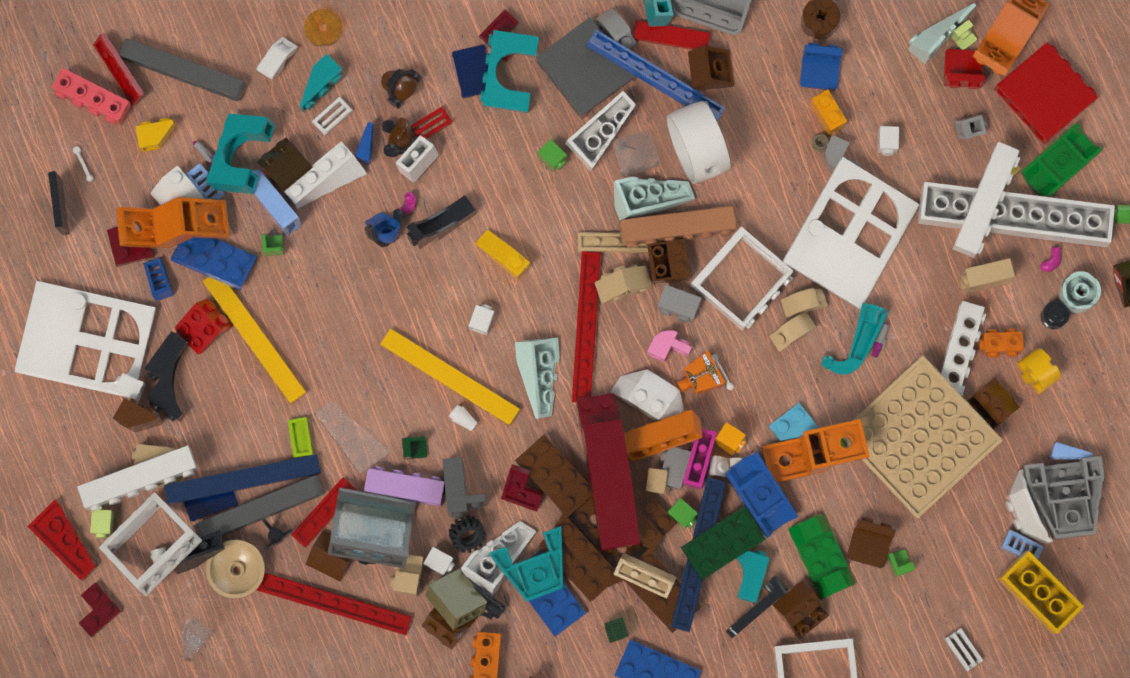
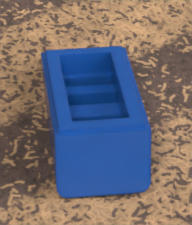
M367 122L355 154L357 161L367 165L371 163L374 129L371 122Z
M162 257L143 263L155 301L173 296L174 294ZM160 266L159 269L150 271L151 268ZM162 273V275L152 278V276ZM164 281V283L155 285V283Z

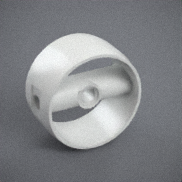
M704 101L690 104L667 115V126L676 154L687 177L693 184L704 182L730 170V158L723 135L712 111Z

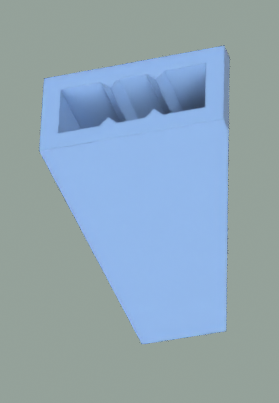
M259 168L256 171L252 170L259 177L254 196L286 236L290 235L302 225L299 217Z

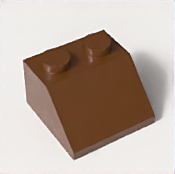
M702 46L688 52L692 88L711 90L734 86L730 50Z

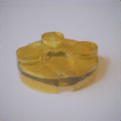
M319 8L306 18L304 31L307 39L317 47L331 46L341 37L342 25L339 17L334 12ZM326 24L328 30L326 32H319V25Z

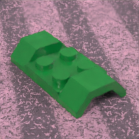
M1076 123L1025 167L1021 174L1025 182L1038 196L1050 197L1103 150L1094 145L1083 134L1080 125Z
M824 514L812 517L788 529L820 600L855 585L848 565Z

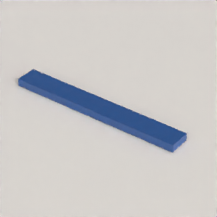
M597 29L586 45L684 106L704 101L709 106L717 122L725 109L722 105Z

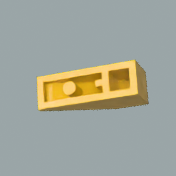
M488 229L475 243L476 246L517 281L530 268V262Z

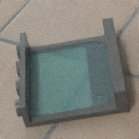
M339 488L327 555L405 569L416 502Z

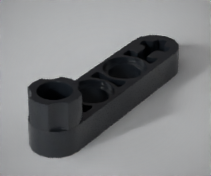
M777 575L763 586L769 595L725 631L731 639L789 591Z

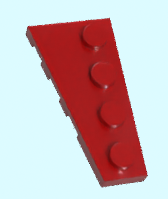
M54 499L27 527L83 581L96 566L58 501Z

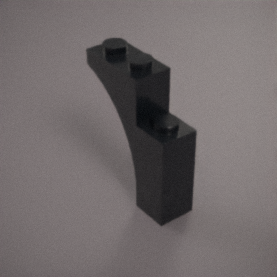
M464 195L438 213L409 224L407 226V238L414 247L417 245L421 249L435 238L442 239L476 215V209Z
M173 331L169 333L144 369L148 372L147 376L156 382L159 379L147 396V399L150 401L149 406L157 411L162 409L166 412L164 416L172 422L175 419L181 422L184 414L181 412L175 398L174 377L177 365L188 348L189 343Z

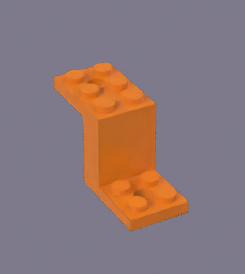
M1008 0L972 57L976 58L978 63L986 64L992 68L996 74L1006 76L1050 4L1044 0Z
M177 197L153 209L116 208L120 246L168 249L194 237L227 239L230 237L226 200ZM208 214H209V215L212 217V219H213V222H212V223L209 222V220H208V217H207ZM134 223L139 226V232L134 229Z
M861 419L804 431L799 438L761 447L765 465L777 483L824 473L831 466L870 457ZM847 437L851 440L849 448L841 446L840 440ZM787 456L790 459V464L782 466L779 463L780 457Z

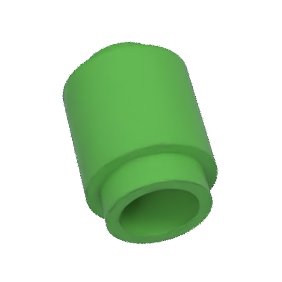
M1130 205L1115 206L1113 220H1115L1116 224H1130Z

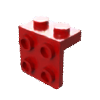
M947 49L945 51L944 86H949L950 88L967 87L968 89L982 88L985 83V75H982L983 65L978 63L976 58L972 57L976 50Z
M207 298L196 302L177 323L175 330L189 343V346L197 354H201L218 335L229 331L232 325L216 309L215 304Z

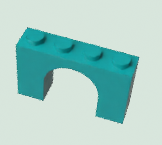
M494 30L493 35H489L488 46H491V52L487 53L485 62L489 66L488 72H484L483 83H486L485 91L481 90L480 102H483V107L528 113L531 93L504 88L497 80L496 69L499 62L508 55L518 54L536 57L539 37Z
M228 113L206 183L219 191L254 194L259 177L251 169L232 167V157L236 149L247 141L270 142L276 125L267 117Z
M755 550V553L747 551L736 558L743 570V578L737 595L738 599L754 604L757 602L770 559L766 557V553Z

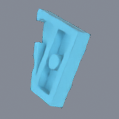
M800 403L769 425V429L780 442L799 438L804 431L819 428Z

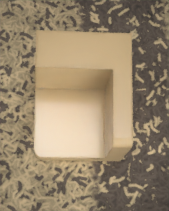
M649 468L645 491L669 495L670 487L666 486L668 471Z

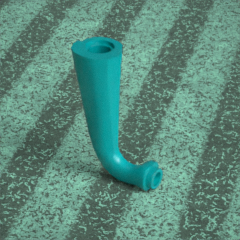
M862 303L848 359L839 362L830 355H823L820 366L840 375L856 371L868 355L889 310L876 305Z

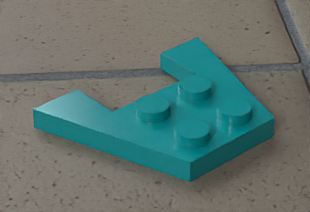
M561 526L542 532L548 548L547 552L521 562L512 563L507 546L488 553L526 602L563 588Z

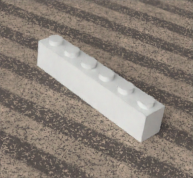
M1000 142L996 144L952 248L953 250L972 258L977 253H981L984 247V243H982L983 237L988 236L992 227L989 225L990 220L995 219L999 211L996 208L998 201L1002 202L1006 194L1003 191L1005 184L1009 185L1013 174H1010V172L1019 163V150Z
M185 446L77 486L84 508L94 512L102 509L104 504L109 503L113 505L119 503L123 497H135L139 495V491L145 489L146 491L158 488V484L173 483L177 477L182 475L183 478L192 476L198 468L191 448Z

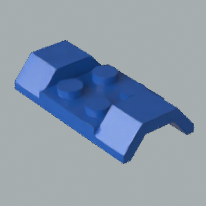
M758 452L744 457L725 472L735 492L766 538L770 537L776 529L786 522L798 517Z

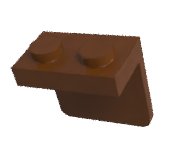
M862 517L861 520L858 519L855 522L847 559L876 568H883L896 530L891 529L892 525L886 523L877 525L873 524V520Z
M434 608L428 614L422 627L429 634L440 640L444 646L452 650L478 617L453 630L436 608Z

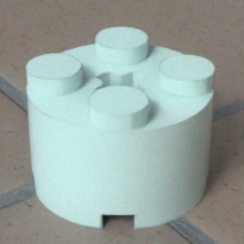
M1075 272L1061 284L1058 293L1059 300L1068 307L1070 312L1084 313L1090 310L1099 300L1101 295L1100 284L1096 278L1087 272ZM1078 289L1079 292H1083L1081 296L1076 292Z

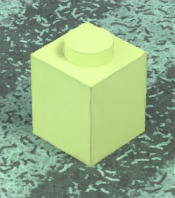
M112 510L92 512L90 533L96 535L95 538L107 539V535L113 534L114 512Z

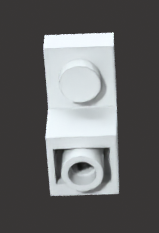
M284 37L280 38L271 46L258 65L257 70L272 80L282 72L285 61L296 53L298 46Z
M710 456L709 475L727 478L725 472L743 458Z

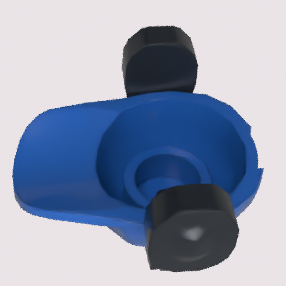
M397 208L393 211L394 218L384 213H378L366 220L365 232L367 237L380 247H387L399 238L402 223L405 222L403 212Z

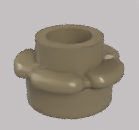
M825 134L815 135L812 138V148L819 152H824L830 140Z

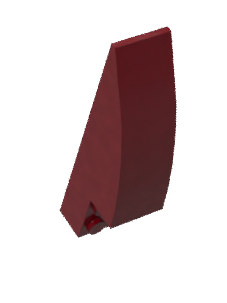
M615 394L577 398L576 411L601 551L640 545L629 461L622 420L618 416Z

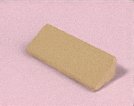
M625 553L622 554L614 572V575L666 599L676 580L675 576Z

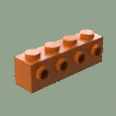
M685 410L675 416L665 417L663 420L648 423L646 426L631 429L624 433L627 455L632 462L703 438L700 418L693 410Z
M477 632V636H473L472 648H476V654L471 657V667L474 668V676L470 675V678H498L501 634Z

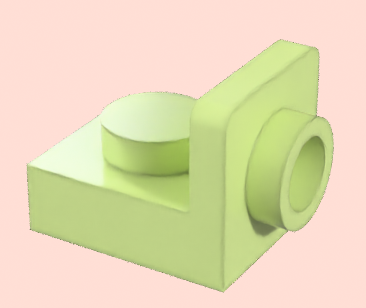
M969 20L954 30L951 36L961 50H965L977 40L971 32L973 24Z

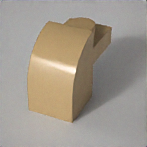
M811 288L781 299L786 318L828 307L822 289Z
M804 312L783 324L769 337L778 351L781 352L817 327L808 313Z

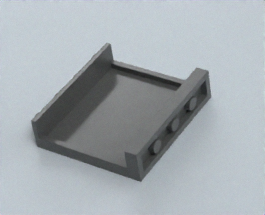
M591 17L536 56L538 65L581 120L588 116L589 111L631 80L633 82L636 80L635 75L586 46L596 29L602 32L601 25L598 21H593Z

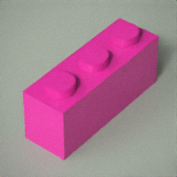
M701 428L703 438L694 440L682 486L697 490L702 488L717 434L715 431Z

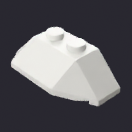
M648 369L620 376L610 392L656 422L684 411L680 390Z
M1019 470L1015 474L1006 496V507L1009 512L1013 513L1015 518L1013 519V524L1016 530H1020L1021 534L1039 542L1049 544L1053 542V539L1041 511L1027 486L1024 470Z

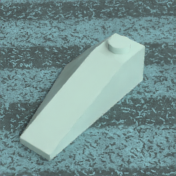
M973 3L922 31L919 36L915 34L909 41L911 45L908 51L926 64L950 38L954 30L969 17L977 5Z
M628 177L614 181V207L619 220L647 217L695 199L688 181H658L654 178L646 180L638 179V177Z
M558 338L515 342L517 364L535 418L552 416L555 395L553 382L557 380L555 367L556 363H559L560 358Z

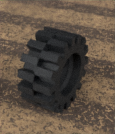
M466 515V519L460 517V521L458 519L454 520L455 524L452 523L450 525L449 537L456 550H461L462 553H465L467 550L468 553H471V549L474 548L476 551L478 550L477 546L480 548L483 546L482 542L486 540V532L479 519H476L475 516L471 518L470 515ZM474 530L470 537L461 538L465 531Z

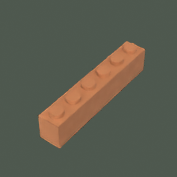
M733 206L620 220L618 224L621 245L627 246V248L638 247V244H646L647 246V244L677 239L691 241L695 239L694 237L701 236L702 239H708L717 234L725 237L732 235L736 230Z

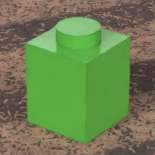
M551 139L537 152V157L553 172L556 169H562L567 163L565 161L567 154Z
M681 498L668 511L670 517L683 529L687 526L691 528L697 521L695 517L698 513Z

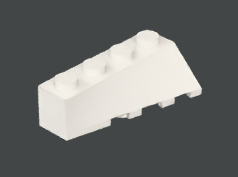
M341 141L313 164L312 169L286 189L284 194L298 209L345 184L353 182V180L359 177L366 176L367 173Z

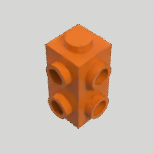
M1007 329L1005 332L998 333V330H987L981 336V339L978 340L979 350H982V355H988V358H997L1001 354H1007V357L1019 356L1018 354L1024 351L1022 332H1017V329Z

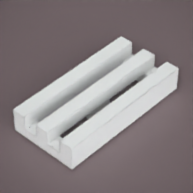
M339 97L319 114L312 123L326 136L350 115L353 110ZM340 103L342 104V106L339 107L332 115H330L323 123H318L327 114H329L337 105H339ZM346 108V111L344 113H342L335 121H333L326 129H324V127L328 123H330L338 114H340Z
M961 628L944 639L966 672L983 661ZM958 634L961 636L967 647L970 649V651L976 658V661L973 660V658L970 656L962 642L959 640V638L957 637ZM952 638L955 640V642L960 647L968 661L971 663L969 666L964 661V659L962 658L954 644L951 642Z

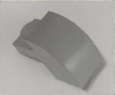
M612 8L596 18L604 34L628 49L637 44L626 22Z
M832 135L824 153L825 164L831 172L834 171L840 158L844 157L849 146V142ZM846 158L847 160H849L850 162L854 163V164L857 165L858 167L860 166L859 163H857V162H855V161H853V160H850V159Z

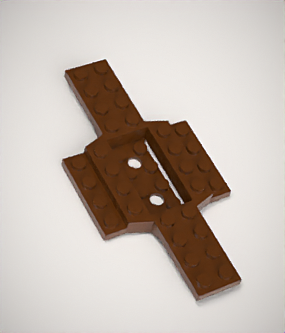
M545 435L541 436L515 461L520 467L530 470L529 477L562 513L555 528L561 526L563 573L590 602L605 589L624 581L673 634L676 629H672L671 624L681 584L676 579L666 599L614 575L615 569L571 522L573 521L616 568L622 555L617 554L615 549L601 551L598 528L589 523V518L595 515L590 484ZM631 474L640 542L646 549H642L640 545L626 547L625 554L671 574L653 553L662 537L677 523ZM545 540L538 544L544 552L548 551ZM698 602L696 605L695 613L701 608Z

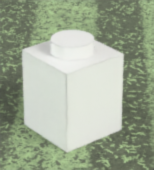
M880 126L878 129V153H882L884 156H892L899 149V127Z
M481 304V306L476 305L468 326L469 330L487 336L495 315L492 307Z
M122 373L121 377H117L114 387H116V392L139 401L146 383Z
M432 547L423 563L424 566L442 576L452 571L455 566L452 563L454 560L452 557Z

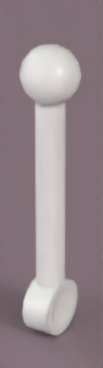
M76 146L73 148V152L78 156L85 171L86 180L92 182L94 178L90 175L80 154L81 149Z
M716 354L712 355L717 368L727 384V389L733 390L734 385L730 383L718 362V356Z

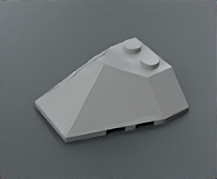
M1101 456L1082 458L1080 462L1044 466V463L1024 465L1027 486L1055 539L1095 535L1104 481Z

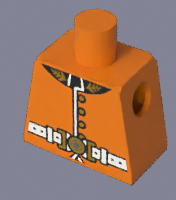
M706 351L685 367L683 374L686 378L676 382L681 392L691 388L695 395L723 387L726 383L709 351Z

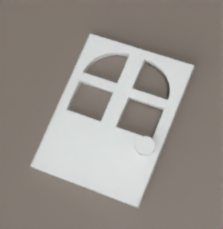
M841 157L782 262L861 310L862 303L866 302L920 205L846 158ZM847 180H861L871 184L859 206L836 193L834 190L837 186ZM883 192L895 205L897 211V224L895 228L871 214ZM829 199L854 213L842 235L818 220ZM866 221L891 236L879 258L854 243Z
M36 281L14 372L127 397L115 391V381L103 382L110 353L135 358L133 366L126 375L139 380L156 307ZM88 303L112 308L105 337L80 332ZM121 310L129 313L136 321L140 336L139 345L114 339ZM77 345L102 351L95 380L70 375Z

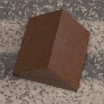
M323 530L311 548L306 565L341 582L352 559L327 555L331 533Z

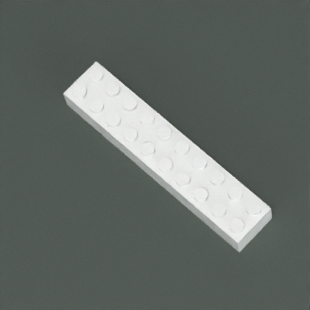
M924 182L921 187L918 224L961 229L977 188ZM1006 192L1003 201H998L996 206L999 209L996 218L991 219L989 223L992 226L989 233L1108 247L1112 239L1115 206Z

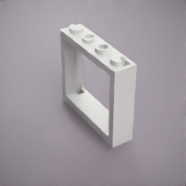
M740 227L693 280L690 287L743 331L746 327L749 329L755 323L754 317L758 313L760 315L764 313L768 308L766 304L770 299L774 301L781 293L779 289L783 285L787 286L792 281L793 277L791 275L793 270L743 227ZM741 240L746 242L783 274L743 321L701 286Z
M154 492L99 548L130 582L147 596L203 540ZM161 507L185 533L137 579L114 553Z
M853 638L773 647L777 678H784L782 654L847 648L850 678H857Z

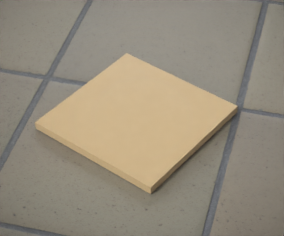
M924 355L853 419H861L870 455L869 458L862 460L917 519L1003 441ZM842 438L849 446H851V440L849 438Z

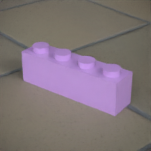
M373 466V469L368 468L364 492L441 507L445 482L441 481L442 478L430 476V479L422 478L423 475L418 473H411V476L403 475L404 472L400 470L386 472L384 471L385 468Z

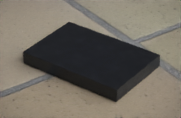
M51 171L48 173L55 228L61 235H69L63 182L56 171Z

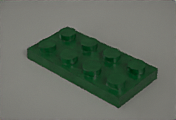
M746 506L681 546V549L700 580H703L763 542L766 538Z

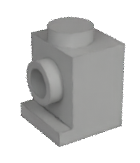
M973 115L954 120L958 139H968L986 133L985 128L987 125L982 115Z

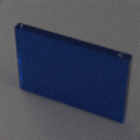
M484 45L452 52L463 99L481 95V90L485 91L486 83H483L484 72H488L489 65L485 64L487 54Z
M229 492L185 501L184 505L190 522H194L225 509L236 507L238 502L235 493Z

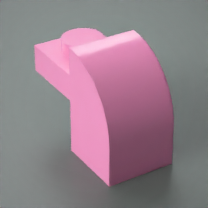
M667 330L655 336L647 351V355L665 362L670 349L688 357L692 347L689 346V342L683 339L676 340L678 332Z

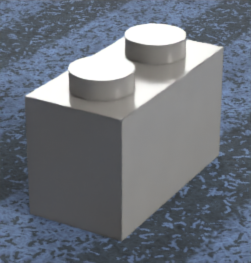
M665 285L657 309L660 310L659 313L665 316H677L678 320L684 323L693 322L701 297Z
M676 447L663 451L661 461H664L662 468L658 469L668 471L667 487L680 491L691 455L690 451Z

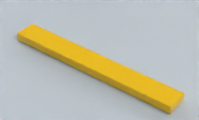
M210 277L203 280L205 286L290 404L305 395L306 392L230 286Z
M391 328L380 343V346L509 426L520 411L518 407Z

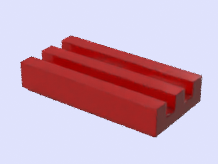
M442 106L410 127L418 138L422 132L446 119L444 123L422 136L428 139L452 124V120ZM442 113L441 116H439V117L436 118L435 120L431 121V122L428 123L427 125L423 126L422 128H420V129H418V130L416 129V128L420 127L421 125H423L424 123L428 122L429 120L433 119L434 117H436L437 115H439V114Z

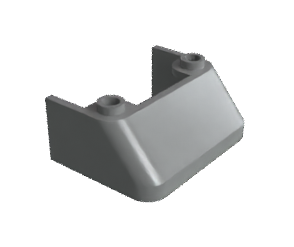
M672 0L671 5L673 14L678 17L731 35H737L742 30L752 0Z

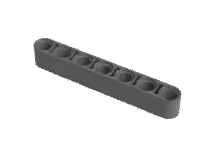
M130 39L124 40L119 52L121 59L234 101H239L246 84L235 77Z
M318 475L312 476L193 525L199 537L219 530L222 536L318 498L324 495L325 492Z

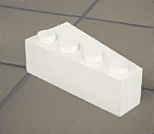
M624 91L616 96L565 143L589 171L593 169L636 105Z

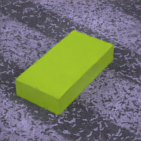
M307 417L288 420L294 459L313 455Z

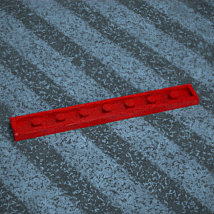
M582 251L572 403H576L577 398L590 397L592 392L598 291L594 282L599 280L601 252Z
M268 573L264 574L263 581L257 588L259 592L405 636L412 618L408 615Z

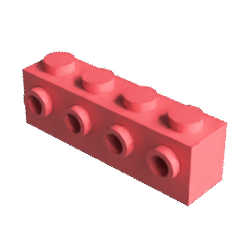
M64 68L61 69L52 85V89L56 92L55 95L63 100L65 98L72 100L71 103L76 107L82 108L83 106L89 109L88 112L92 115L105 117L104 120L112 125H115V123L122 125L132 107L126 99Z

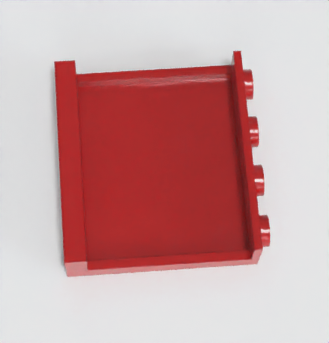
M1048 42L994 88L996 93L1044 145L1098 99L1096 91L1083 82V77L1079 73H1075L1069 61L1062 59L1058 54L1057 48Z

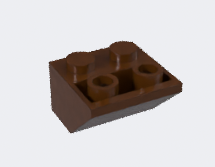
M685 239L647 244L652 282L676 283L690 281L691 275Z
M996 378L967 400L992 429L996 428L1020 408Z
M124 398L113 417L118 424L135 433L160 426L163 423L159 418L161 415L157 411L149 407L145 410L144 406L133 398H130V400Z
M803 581L799 582L772 604L778 615L799 640L829 616L815 592Z

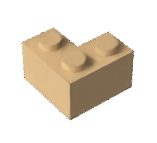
M637 264L627 268L625 266L617 267L614 269V273H606L601 276L600 280L594 282L602 304L616 302L627 295L640 294L653 287L646 266L638 267Z
M408 555L405 569L394 567V569H398L396 574L391 576L390 587L393 588L394 593L418 597L424 557Z

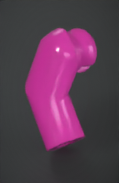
M407 192L404 195V205L399 208L404 216L415 210L417 199L412 192Z
M1051 248V258L1046 262L1043 261L1040 265L1043 272H1052L1060 265L1061 248Z

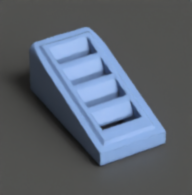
M198 164L186 173L188 179L204 199L219 200L225 196L223 191L217 190L216 194L208 198L207 196L215 190L212 187L203 192V189L209 186V184L205 181L200 186L198 185L208 175V172L201 164ZM200 172L203 173V174H201L199 177H197L195 180L193 179V178H194L196 175H198Z
M1056 442L1051 447L1049 459L1081 460L1082 458L1092 457L1093 454L1092 452Z
M1010 529L1007 531L1000 546L1001 549L1019 557L1026 544H1028L1029 548L1027 551L1031 552L1033 547L1037 548L1034 553L1037 559L1043 550V546ZM1012 537L1016 538L1013 546L1010 547L1009 544ZM1020 540L1022 541V545L1018 551L1016 550V547Z

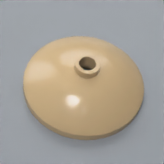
M242 540L224 542L225 549L207 560V579L211 587L224 597L232 599L246 597L256 591L263 581L265 574L263 557L257 548ZM240 567V573L235 574L234 568Z

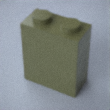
M460 568L454 572L446 573L439 580L431 581L428 584L425 595L453 630L483 614L487 605V601L473 588L474 585Z

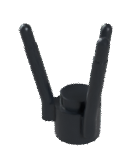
M263 519V523L269 529L268 539L270 540V543L264 547V550L266 551L274 547L275 544L282 543L284 538H287L293 530L290 529L283 533L280 529L273 528L266 519Z
M474 585L473 588L489 601L485 608L488 612H484L481 616L490 620L493 617L498 619L504 611L505 605Z

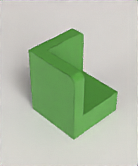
M265 233L261 234L262 251L265 257L284 255L282 235L266 236Z
M905 549L887 555L894 577L915 570L913 562L910 563Z

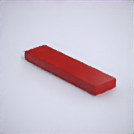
M636 20L633 35L634 40L689 50L708 46L710 37L708 32L673 26L649 27L648 22Z
M105 33L100 34L93 46L131 105L138 104L144 96L143 91Z
M343 477L291 534L305 548L334 517L339 488L358 491Z

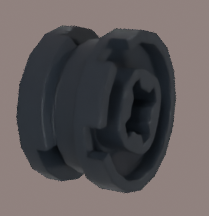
M1052 301L1042 309L1040 316L1046 328L1057 330L1068 322L1070 313L1064 303Z

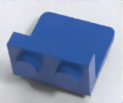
M817 43L805 45L802 56L800 86L835 91L838 87L839 67L843 49L838 48L836 45H828L827 47L820 46Z

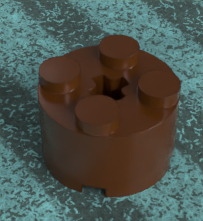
M810 0L805 5L801 16V27L805 34L818 40L827 39L832 36L840 21V10L833 0Z

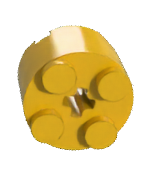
M1041 348L1032 351L1016 363L1018 369L1023 373L1021 375L1023 381L1026 384L1030 383L1037 394H1041L1061 378L1058 367L1052 365L1050 362L1052 359Z

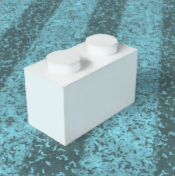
M420 135L396 161V165L400 173L414 183L439 155L435 146Z

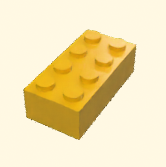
M1023 551L997 578L1051 634H1058L1084 608L1030 551Z

